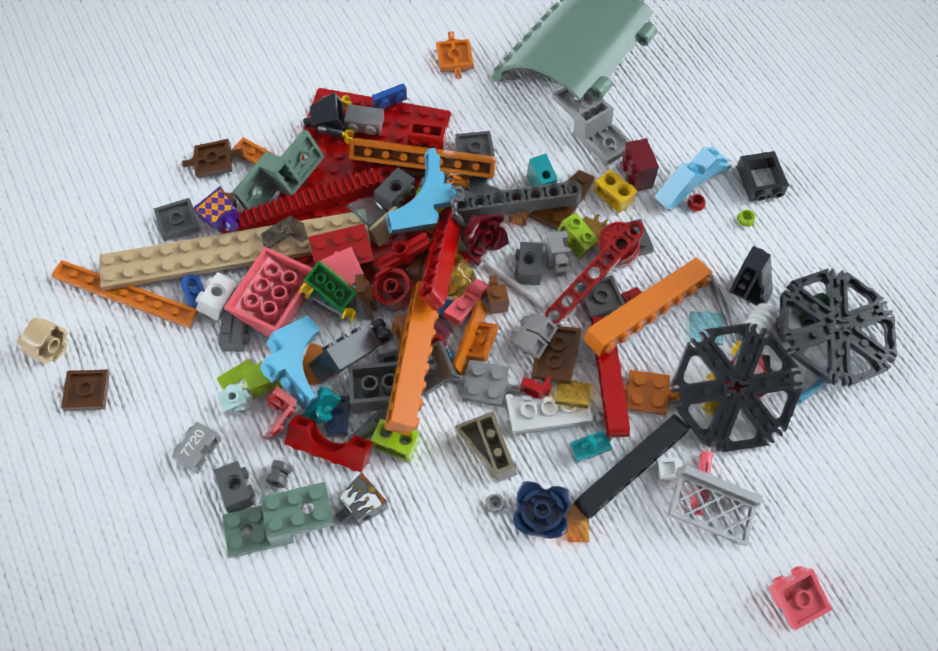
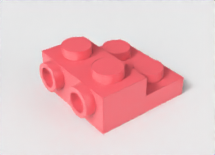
M802 565L792 568L790 570L791 574L787 577L782 575L772 580L773 584L768 587L777 607L782 608L793 630H798L832 610L814 570Z

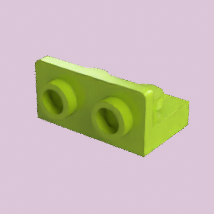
M577 213L563 220L556 230L557 232L567 231V245L579 259L585 256L589 249L596 245L599 240Z

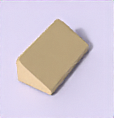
M394 206L389 211H393L398 208ZM388 212L369 228L370 240L378 246H382L393 236L389 235L386 215Z

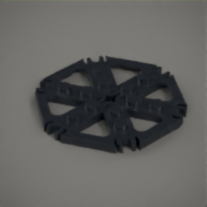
M827 268L792 280L786 286L790 292L785 289L780 296V338L786 336L781 342H789L791 344V347L786 351L789 353L793 352L790 354L792 358L828 384L835 385L838 383V379H840L842 387L846 385L850 387L887 372L892 367L887 361L892 363L896 360L895 357H897L895 315L888 317L893 311H886L883 308L888 303L887 301L881 302L885 299L849 272L845 273L844 270H841L838 276L835 275L834 268L830 271ZM816 282H822L826 287V304L803 289V287ZM848 287L866 298L868 304L849 311ZM789 308L797 309L815 322V324L795 331L789 328ZM877 323L882 325L884 328L885 346L860 329ZM835 324L843 325L841 328H832ZM827 342L828 368L822 369L808 359L804 351ZM850 348L870 362V370L857 375L852 374Z
M751 323L703 329L706 334L703 331L698 332L701 336V341L697 342L695 338H691L690 342H687L670 385L671 387L679 386V388L670 390L671 393L677 392L679 394L677 400H672L674 404L681 403L680 406H673L702 444L711 447L712 442L716 441L717 446L715 450L729 452L768 446L770 444L767 441L774 443L772 434L776 432L778 436L782 437L783 432L786 433L803 389H794V386H801L803 384L802 382L794 381V376L801 374V371H791L794 368L800 367L771 330L762 328L759 334L756 332L758 324L751 325ZM738 333L742 336V342L733 364L716 344L715 339L717 336ZM764 346H770L782 362L781 369L754 374ZM698 356L716 380L695 383L685 382L684 374L691 357ZM735 382L740 385H746V387L739 388L738 393H736V390L727 389L734 386ZM784 391L787 394V400L781 415L778 418H774L757 395ZM719 401L709 427L702 429L688 411L689 406ZM741 410L755 428L756 435L752 439L732 441L729 437Z

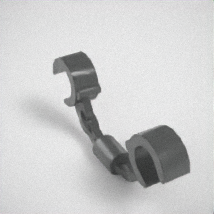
M452 186L450 189L457 190V196L455 198L450 197L452 200L453 218L458 225L466 228L469 222L465 224L462 216L457 212L458 202L464 201L465 191L461 186Z

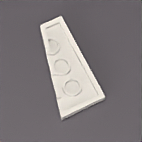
M506 394L505 396L512 434L593 423L592 411L588 401L566 399L559 401L552 400V398L537 399L531 398V396L516 397L512 394Z

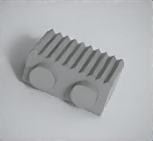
M348 104L344 118L345 130H352L354 133L363 132L368 135L377 134L379 136L384 122V109Z

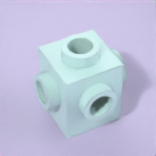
M231 384L225 390L217 393L222 411L228 416L242 414L251 407L249 401L252 400L251 393L248 388L245 389L241 384Z

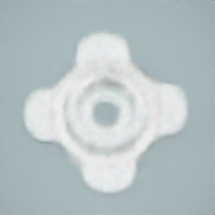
M586 343L579 344L576 360L580 363L583 361L594 362L596 359L594 351Z

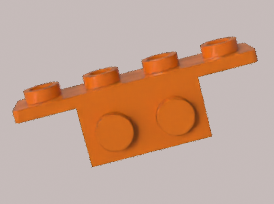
M477 300L475 307L472 309V315L469 323L466 325V331L459 343L457 354L453 358L452 366L458 375H464L469 360L487 362L499 330L497 324L483 323L488 309L482 300Z

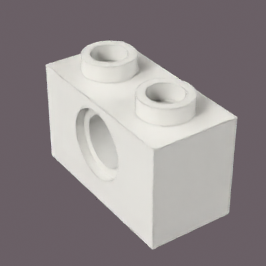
M217 272L214 278L210 277L206 282V290L204 292L200 291L195 300L198 302L196 310L217 321L223 312L224 306L235 292L238 283Z

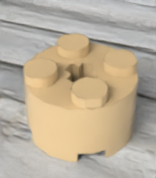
M35 317L29 321L28 326L17 338V344L24 354L42 363L49 364V361L53 359L58 360L68 346V343L65 342L68 332L65 328L49 320Z

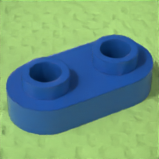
M187 275L181 281V289L188 306L196 309L198 303L195 300L200 291L204 292L205 289L199 277Z

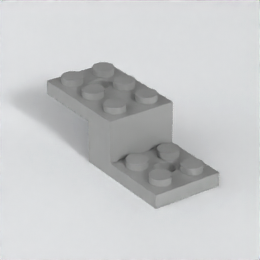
M565 87L553 93V100L574 118L573 134L605 165H609L623 156L622 152L625 149L626 142L631 140L612 124L614 108L603 98L601 100L592 98L589 94V89L579 100L574 99L576 97Z

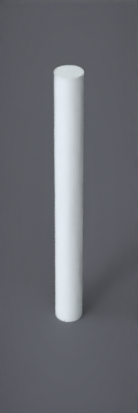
M488 260L485 263L484 267L542 310L547 307L548 304L492 262Z

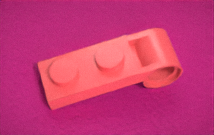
M472 276L468 280L464 291L444 311L443 318L460 326L472 313L477 300L485 298L486 287L490 285Z

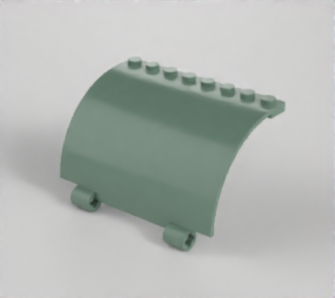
M560 0L559 3L555 2L550 7L551 12L547 11L540 18L542 20L541 23L538 21L531 28L533 31L523 36L522 39L524 41L522 43L518 42L513 47L514 52H509L503 58L505 62L503 64L500 62L493 69L495 72L491 78L496 82L509 69L525 68L540 72L554 79L568 89L578 100L588 89L592 98L601 100L612 88V83L607 77L637 42L642 46H647L657 34L658 30L654 24L650 22L645 23L654 12L642 0Z

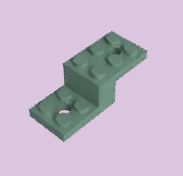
M303 130L282 156L265 152L232 191V194L246 210H250V207L256 208L258 204L263 206L265 202L270 201L277 191L292 196L325 156L310 133ZM256 188V194L253 196V191Z
M325 482L261 496V506L222 515L229 558L294 543L293 535L334 525ZM305 504L314 505L311 513L302 512ZM250 526L253 528L251 535H242V530L245 527Z

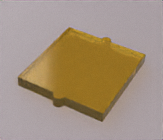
M573 380L571 384L558 383L555 404L569 406L570 408L588 409L591 383L577 382V380Z

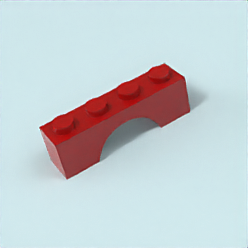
M298 414L288 423L285 445L295 450L304 451L314 457L323 458L333 464H339L358 472H362L368 465L373 447L372 441L356 435L345 443L331 442L320 433L316 421Z

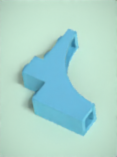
M703 146L690 163H681L654 197L666 209H675L696 187L712 176L727 172L732 166L727 163L729 160L720 154L718 149L713 146Z
M435 148L428 149L424 155L426 170L420 192L408 204L399 209L389 211L386 215L389 235L434 228L439 220L438 212L434 209L451 206L452 200L450 197H456L455 189H450L452 187L451 183L443 184L445 177L444 173L440 171L439 165L441 160Z
M309 316L271 333L266 345L272 354L265 357L260 367L264 376L271 383L279 380L282 387L297 400L296 403L303 410H306L316 398L315 393L306 380L302 364L304 349L310 342L315 340L320 331Z

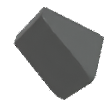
M397 349L377 354L379 363L398 362L399 355Z

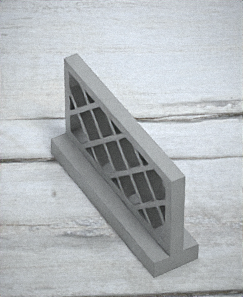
M687 464L678 467L675 474L677 481L667 515L739 545L747 546L757 505H761L763 496ZM683 481L689 483L693 490L692 493L686 496L681 488ZM702 490L708 491L712 498L711 501L705 504L699 493ZM695 494L700 506L692 510L687 498ZM721 498L727 499L731 508L723 511L718 500ZM680 501H683L687 513L683 515L675 512L676 505ZM714 502L719 514L711 518L706 506ZM740 506L749 508L748 516L742 519L737 509ZM699 509H702L707 519L702 523L697 521L693 513ZM733 510L738 522L730 525L725 514ZM721 517L726 528L718 530L713 520ZM738 525L741 526L743 530L742 539L736 537L732 528Z

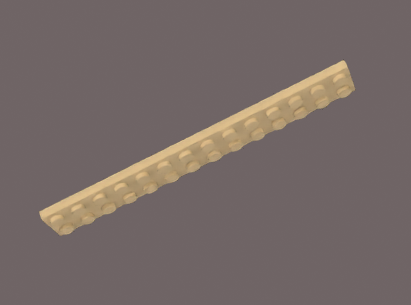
M358 211L99 254L101 288L105 291L181 278L187 275H199L252 266L264 247L291 259L310 256L312 252L308 237L365 223L371 245L365 212Z

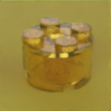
M457 252L447 297H461L470 283L474 282L477 278L474 269Z

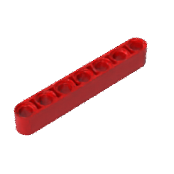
M450 206L444 208L438 215L439 220L435 226L419 297L434 311L440 309L446 301L461 232V226L453 218L454 215Z
M639 221L628 223L546 310L545 317L549 318L551 312H558L560 314L559 319L552 322L555 325L561 324L642 238L644 233L643 224ZM632 227H637L640 229V234L632 235L629 230ZM624 241L627 247L620 250L616 247V243ZM610 255L614 260L611 264H606L602 260L603 257ZM597 269L600 275L597 278H591L589 272ZM580 283L585 284L587 287L582 293L577 292L575 289ZM564 298H571L573 304L570 307L563 306L562 301Z
M592 317L591 326L604 317ZM616 345L613 351L604 353L600 357L595 353L608 438L630 436V422Z

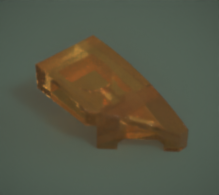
M571 502L570 509L566 514L568 521L567 542H589V520Z

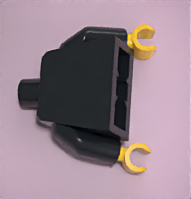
M336 93L323 96L319 101L310 106L311 116L303 119L304 126L307 129L313 127L321 135L340 139L344 137V141L350 144V141L353 140L354 132L352 130L343 132L345 130L344 109L347 110L348 104L352 105L350 97L345 95L340 99Z

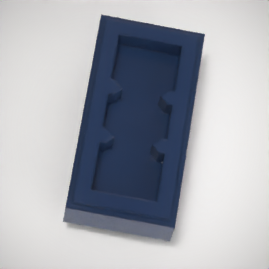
M340 396L341 401L330 412L332 419L327 423V436H348L350 396Z

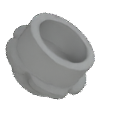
M499 494L489 495L485 500V508L488 512L500 514L505 509L506 502Z

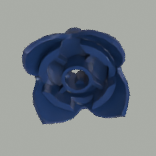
M522 482L516 497L518 508L513 516L515 527L520 532L529 536L546 539L563 536L568 528L566 514L571 505L569 489L561 486H552L544 489L536 482ZM538 509L540 511L545 510V516L538 515Z

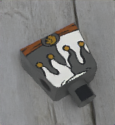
M361 472L339 496V501L343 508L334 516L341 525L350 518H353L358 525H361L389 508L388 502Z

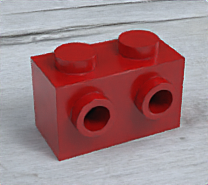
M411 120L407 134L408 145L444 150L446 125Z

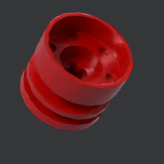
M626 222L610 223L603 228L598 240L601 252L628 225ZM633 227L629 230L632 235H638ZM622 241V245L617 244L616 247L620 250L625 249L627 244ZM639 241L615 267H626L636 261L640 253ZM610 255L603 257L608 264H611L614 260Z

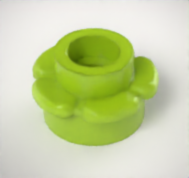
M745 209L737 215V220H739L740 225L750 227L754 224L755 214L753 211Z

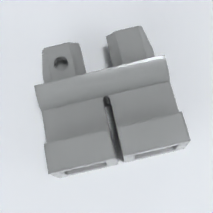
M567 231L551 232L547 235L545 255L548 269H553L555 277L566 275V268L571 250L566 247L568 240Z
M531 313L529 316L522 317L520 321L521 330L513 332L510 340L523 352H527L539 359L548 345L546 342H550L558 327L549 318Z

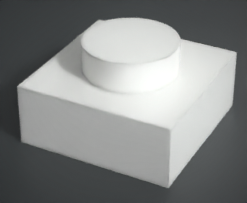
M678 457L657 459L656 466L659 481L677 480L675 474L677 468L680 467Z

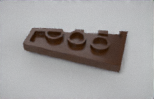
M578 170L566 181H576L581 185V199L578 204L532 211L529 213V218L553 230H557L563 220L575 213L594 183L595 177Z

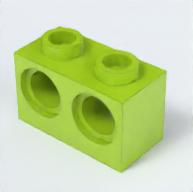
M380 419L370 440L373 442L372 448L410 462L420 441L419 433L413 430L409 436L386 430L384 429L386 420ZM385 432L392 434L388 438L382 437V434ZM408 439L411 442L408 445H402L401 441Z

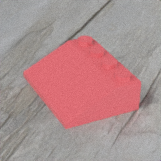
M264 247L224 306V309L262 335L270 337L272 332L291 324L306 300V294L303 292L299 293V290L306 283L304 279L313 268Z

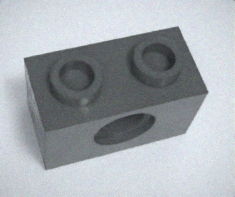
M397 167L374 191L375 202L388 211L394 206L399 209L405 199L414 194L416 189L415 178Z
M520 242V249H516L515 260H519V265H515L514 276H518L517 282L520 284L540 285L543 243Z
M235 461L213 470L228 513L254 506L252 498L256 496L252 485L247 484L246 479L249 478L245 466L241 467L240 463ZM240 484L239 488L232 490L234 485Z

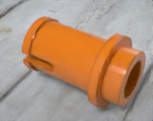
M450 173L447 176L453 179H447V183H451V185L461 186L463 189L468 188L470 185V179L466 175L460 176Z

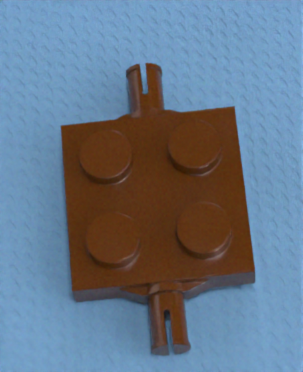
M229 139L195 145L192 159L182 160L183 168L194 166L197 179L232 172L233 157L243 156L242 148L231 150Z

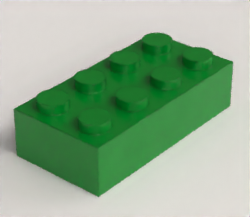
M318 261L304 279L307 284L341 312L357 296L356 289L323 261Z

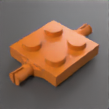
M449 31V40L436 42L440 72L454 71L455 79H458V76L461 79V70L474 69L469 39H455L454 31H452V36L451 31Z
M630 370L628 382L624 386L627 410L666 415L668 402L679 398L678 393L670 392V375Z

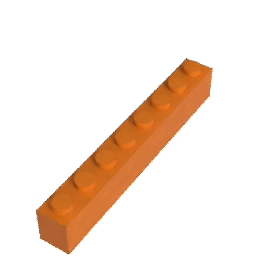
M354 138L350 141L349 159L426 169L424 155L431 148ZM436 149V153L440 156L441 164L439 166L442 172L494 178L497 163V157Z
M695 257L586 330L583 341L599 357L604 353H610L617 344L625 343L632 334H638L645 325L653 324L661 314L663 316L666 315L673 306H679L686 297H692L698 289H704L708 286L713 271Z
M421 281L417 282L411 292L384 428L409 436L419 425L420 418L417 415L423 404L421 393L424 392L426 387L424 377L429 370L427 360L432 353L433 347L430 344L436 332L433 327L439 315L436 312L437 310H432L419 297Z

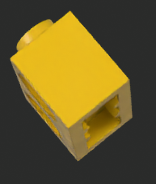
M611 169L595 181L593 190L595 194L618 213H621L635 201L637 190L633 185L628 184L618 173Z

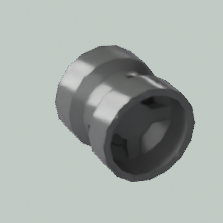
M273 460L271 464L272 471L267 475L266 482L275 487L285 488L288 483L287 476L291 474L293 467L284 461Z

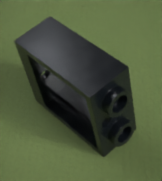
M775 151L740 156L736 168L749 201H762L768 198H780L785 195L789 184ZM770 168L776 184L757 187L751 170Z

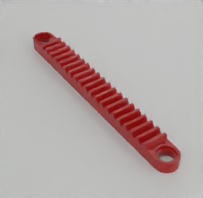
M382 166L376 169L370 168L369 171L363 170L361 174L357 172L354 176L350 174L348 178L336 179L333 183L329 181L327 185L323 183L320 187L314 186V189L308 188L305 192L301 190L299 194L286 195L284 199L280 197L278 201L265 202L263 206L258 204L256 208L250 207V210L243 209L241 213L237 211L240 216L235 221L239 226L234 232L265 227L374 191L387 179L383 178L382 175L384 173L392 174L395 170L391 166ZM223 230V231L220 232V233H221V234H225V233H231V232H230V231Z

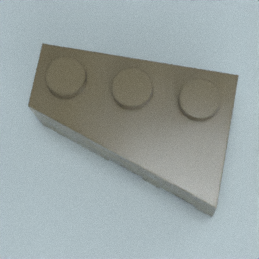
M494 411L455 425L461 438L498 482L518 475Z

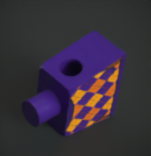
M221 186L192 208L202 221L218 232H222L226 228L230 232H234L239 226L235 220L240 215Z

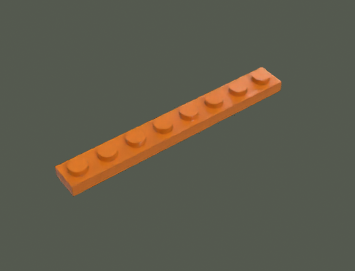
M64 260L59 262L51 274L56 280L186 328L191 327L199 313L193 307L135 286L103 291L100 283V273Z

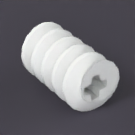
M760 303L743 324H758L756 332L759 334L762 328L770 330L772 325L776 323V318L780 316V313L773 306Z

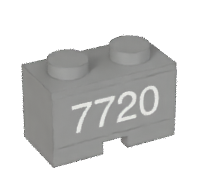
M196 421L187 430L183 441L176 445L172 457L177 464L198 474L207 461L204 457L208 452L213 453L221 438L217 432Z

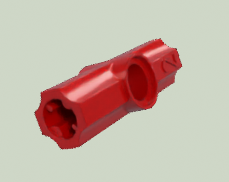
M425 232L407 242L403 240L397 241L392 246V250L374 260L379 271L387 267L394 268L400 264L409 265L414 261L416 255L431 247V241Z

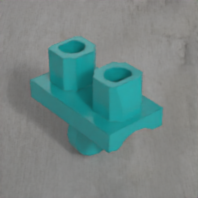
M323 386L317 391L318 397L301 415L316 421L317 425L322 421L329 422L332 419L330 412L341 401L340 396L333 394L330 389Z
M604 430L588 434L586 437L572 441L569 444L577 463L613 449Z

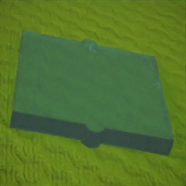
M372 197L358 199V201L349 203L347 206L367 227L372 226L387 213Z
M690 311V339L695 338L697 342H700L701 336L698 332L703 331L706 334L703 329L723 327L722 314L708 313V311ZM723 335L716 337L715 342L717 345H723Z

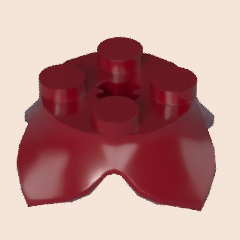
M503 214L473 215L469 219V224L461 236V241L465 243L470 259L477 266L485 260L487 250H499L509 244L508 234L505 228L500 225L504 221Z

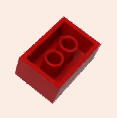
M365 223L308 237L315 265L318 261L333 255L335 251L340 252L349 247H352L360 267L374 264V257Z

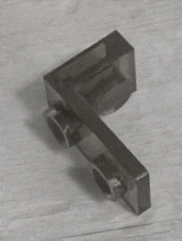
M288 216L261 233L263 246L269 249L289 236L302 243L308 239L305 224L292 216Z

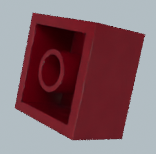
M647 138L626 142L625 149L622 152V161H620V169L625 173L626 182L633 185L637 192L652 189L659 165Z

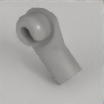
M598 412L593 416V429L595 433L602 430L606 433L604 413Z

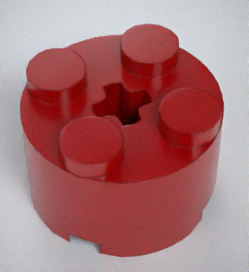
M387 267L375 275L372 292L374 297L384 307L392 311H398L409 306L411 292L415 284L402 269Z

